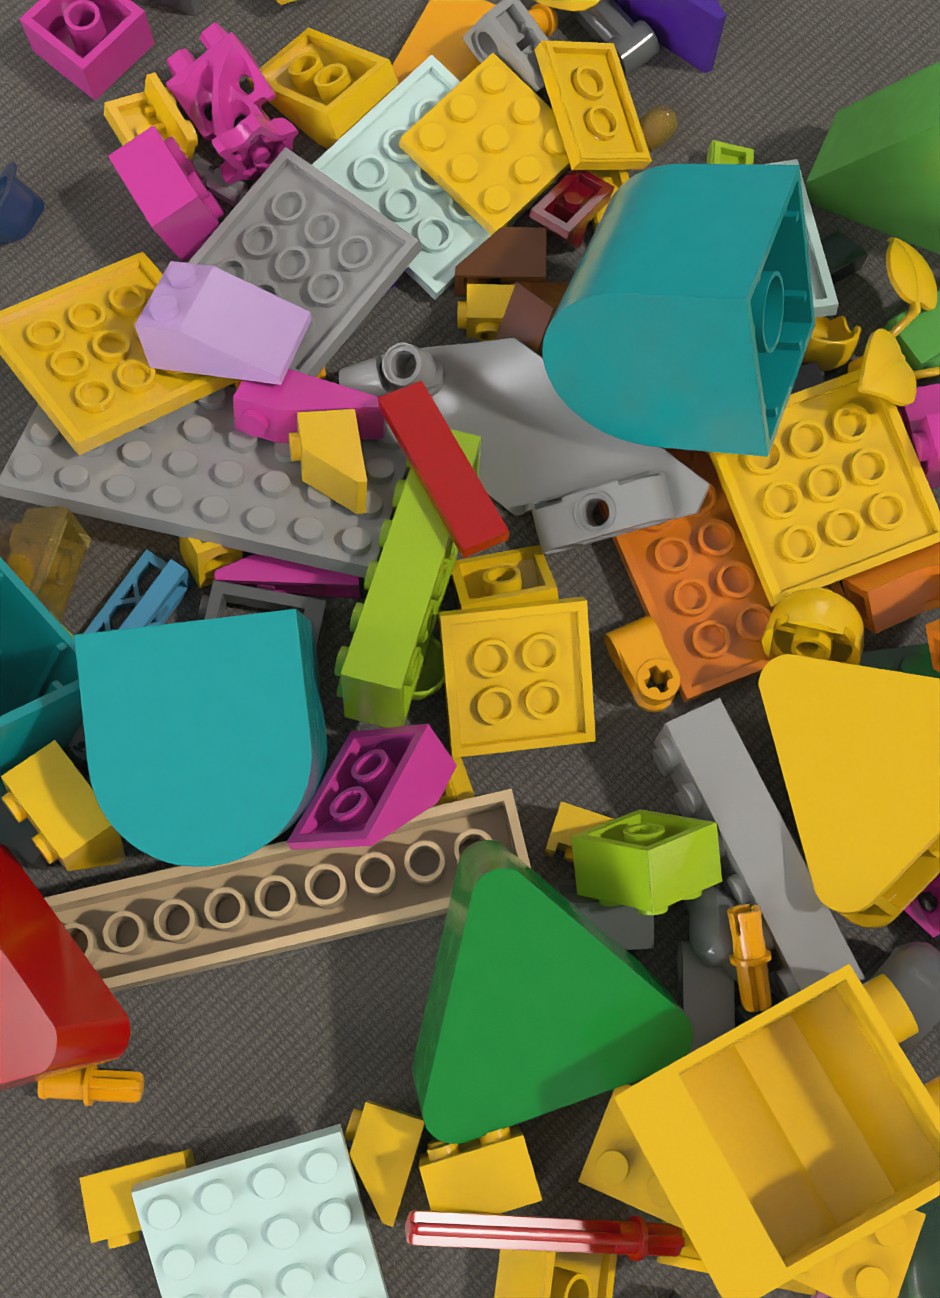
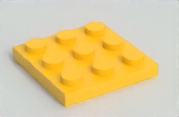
M494 53L490 54L400 137L399 147L490 235H493L501 227H508L571 167L553 109Z
M583 596L438 612L449 745L452 758L596 741L587 600Z

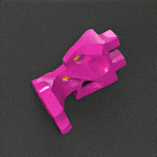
M213 23L202 31L199 37L208 51L195 60L193 55L185 48L178 50L167 59V64L173 77L166 82V85L202 136L208 141L212 140L218 154L226 160L220 165L221 174L226 183L230 185L240 180H258L285 147L292 151L294 137L299 132L291 122L284 118L269 119L261 109L263 103L271 101L276 97L273 88L263 75L248 47L233 32L228 34L218 23ZM248 76L252 79L254 91L251 94H246L240 88L239 81L241 77ZM212 103V121L207 120L204 114L205 106ZM241 114L247 116L234 127L235 118Z

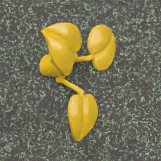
M890 237L887 239L890 243L886 251L887 274L896 293L901 299L910 304L909 311L890 331L878 329L870 334L864 355L849 363L848 373L861 369L858 392L879 396L898 406H907L913 403L916 397L915 379L939 376L940 366L913 371L905 361L906 358L902 354L895 337L919 315L921 308L931 311L936 307L937 285L932 270L918 251L906 242Z

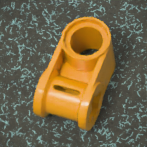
M649 615L604 634L608 653L618 671L621 672L637 705L647 712L654 713L668 708L680 687L681 678L665 647L662 634L652 617ZM649 679H652L655 684L664 683L665 688L663 692L660 693L657 687L648 689Z

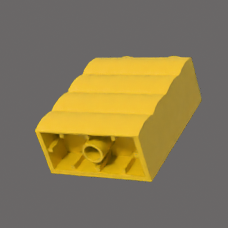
M847 964L613 1096L722 1298H760L940 1195V1075L923 1084L899 1046V1043L919 1033V1029L903 997L883 973L862 984L851 965Z

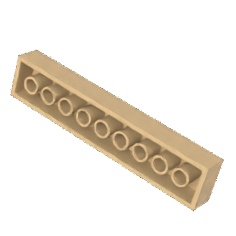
M507 789L430 807L372 846L292 850L288 846L287 841L263 846L256 852L227 864L207 867L177 866L53 895L44 899L104 983L114 993L446 914L459 858L467 847L478 841H498L530 868L531 866L512 789Z

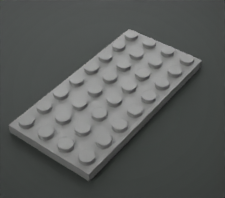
M226 386L81 455L75 452L38 404L0 475V496L184 538L190 537L202 542L216 543L224 547L365 578L371 560L379 561L383 550V548L379 547L381 528L385 519H393L396 510L392 506L395 487L399 479H406L409 468H406L407 457L388 423L387 432L383 439L360 440L367 477L366 513L355 514L302 481L300 461L291 462L289 443H276L236 430L233 396L236 388Z

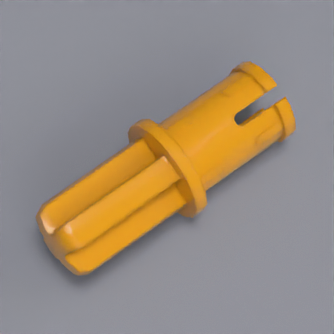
M750 904L736 905L727 910L733 942V954L729 955L730 964L736 966L742 1006L748 1012L764 1011L772 1005L767 962L772 958L771 952L765 948L761 907L754 904L751 906L752 911H750Z
M97 1065L38 1081L39 1098L83 1100L85 1106H92L94 1101L137 1103L141 1100L144 1092V1075L141 1072L98 1070Z

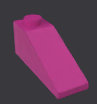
M288 369L281 385L243 380L233 396L235 429L245 432L250 436L261 437L276 443H289V433L297 432V412L355 409L360 440L383 439L387 432V422L378 407L377 396Z
M260 554L250 555L215 570L214 577L216 581L298 596L361 598L362 577Z

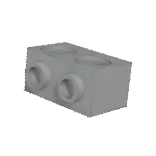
M502 0L485 13L462 37L480 63L490 54L494 53L535 93L545 86L534 49L541 40H548V38L520 0Z

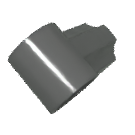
M601 0L597 5L585 11L576 12V20L597 43H614L625 77L658 55L659 43L652 28L642 20L634 23L614 0Z

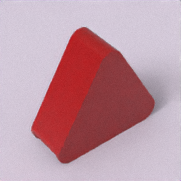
M0 843V1091L118 1059L124 1053L129 1043L130 1021L125 1010L9 848Z

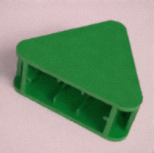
M482 840L473 843L463 851L458 862L412 1064V1075L426 1128L435 1138L450 1144L465 1143L485 1136L489 1132L513 1126L648 1077L688 1054L693 1042L691 1022L657 976L502 843L494 840Z

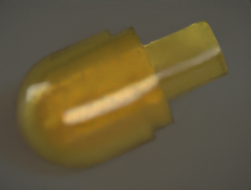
M658 105L651 108L639 119L648 150L653 152L655 149L661 148L675 135L679 122L677 114L672 108Z

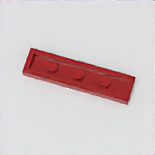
M423 381L378 397V407L462 557L466 558L507 541L509 538L507 526Z

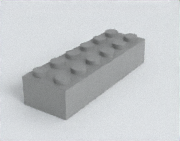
M720 698L665 723L654 741L656 749L652 750L654 761L664 777L670 774L678 790L674 794V799L683 817L717 822L721 875L723 879L719 886L737 902V905L750 904V911H752L751 906L754 904L761 907L765 948L771 952L772 958L767 962L770 992L783 1001L847 964L851 965L859 980L864 979L865 977L829 908L817 897L809 869Z

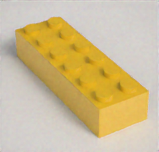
M626 1084L614 1088L578 1182L685 1230L613 1097L631 1087V1085ZM913 1210L793 1280L833 1298H898L926 1214Z

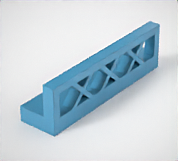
M146 549L83 634L102 632L104 628L106 631L113 630L112 618L119 609L134 606L135 608L118 630L162 625L194 584V581L186 568L172 559L167 563ZM152 566L161 573L142 596L139 581ZM134 590L135 597L127 598L130 595V593Z

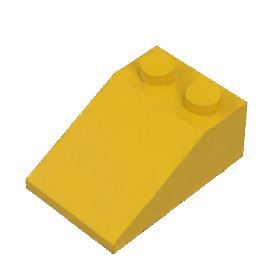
M309 27L260 67L276 95L273 100L268 102L318 145L327 149L332 147L399 85L390 59ZM248 77L247 80L250 86L254 89V83L252 79Z
M56 740L1 776L8 793L1 797L2 801L18 823L28 818L38 831V834L31 839L49 864L58 859L68 872L114 865L126 858L120 834L104 815L93 789Z

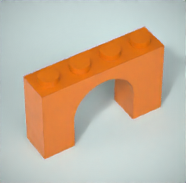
M940 542L842 580L845 596L860 613L865 628L877 634L920 613L940 608ZM939 618L926 624L925 627L932 666L934 670L940 673Z

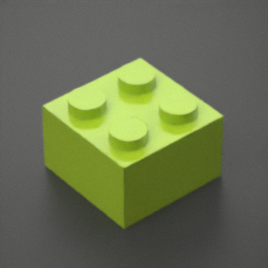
M639 809L571 836L577 895L598 899L599 904L603 906L624 905L636 908L637 913L641 915H659L667 912L669 905L680 900L698 898L702 895V890L722 882L717 822Z

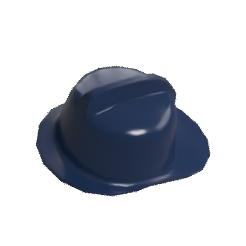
M15 162L8 164L0 175V243H12L24 238L32 230L44 210L42 198L15 177L17 173Z

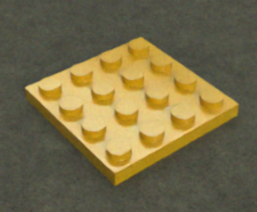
M143 251L0 311V356L78 455L86 453L241 380L150 368L134 325L163 274Z
M861 369L791 394L768 457L708 452L771 607L776 606L779 601L794 591L823 588L940 542V510L895 404L879 396L858 392Z

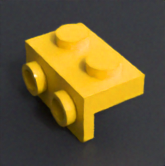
M155 72L146 75L143 92L104 103V116L122 146L154 125L165 140L173 136L186 157L188 156L193 162L194 149L198 144L195 128L189 120L185 121L177 108L174 95L168 87L163 86Z

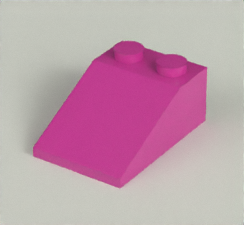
M429 724L351 731L289 837L287 844L292 850L372 846L438 803L457 765Z

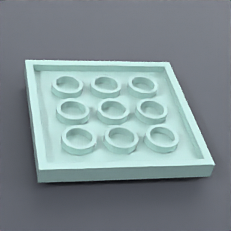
M430 55L318 158L312 166L419 240L423 249L405 269V272L435 300L455 281V267L491 235L399 147L400 137L460 83L433 55ZM557 180L549 188H547L527 209H525L508 227H511L517 220H519L543 195H545L556 184Z
M340 1124L133 1185L131 1194L162 1298H389Z

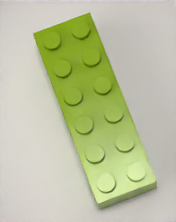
M450 429L479 478L482 436ZM406 459V468H410L407 479H399L394 491L392 506L397 508L393 520L385 519L381 528L379 547L383 548L380 559L379 561L371 560L367 569L364 588L369 591L365 603L357 602L352 613L350 632H354L350 647H341L335 665V676L340 677L337 697L343 698L345 717L385 728L400 727L405 724L438 619V612H440L459 552L408 459Z

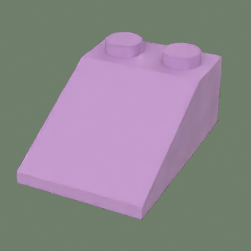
M170 261L134 326L150 368L281 385L312 321L310 311L215 266Z

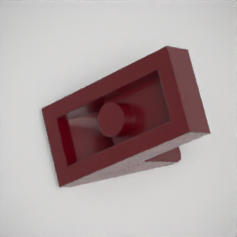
M572 170L531 209L529 217L540 227L547 228V231L579 249L588 222L611 200L614 186L587 170Z

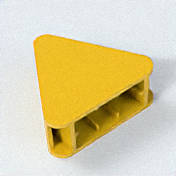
M793 654L777 656L763 668L758 685L815 893L824 905L841 914L853 924L867 929L881 928L891 923L940 873V679Z

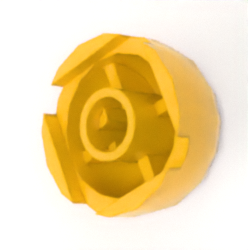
M824 588L797 590L779 601L772 611L762 637L763 650L768 657L772 651L776 656L793 654L859 665L864 648L863 621L855 606L838 593Z

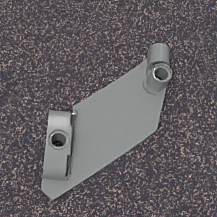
M516 338L419 348L405 342L396 343L384 355L353 364L339 371L340 385L377 397L423 381L450 429L482 436L479 480L487 494L515 516L532 512L542 554H553L696 514L699 512L710 487L707 481L662 447L644 446L615 438L580 418L564 403L553 388L547 376L543 358ZM415 357L417 365L415 372L407 378L406 365L410 359ZM605 501L609 507V517L603 525L598 526L594 522L593 511L598 503Z

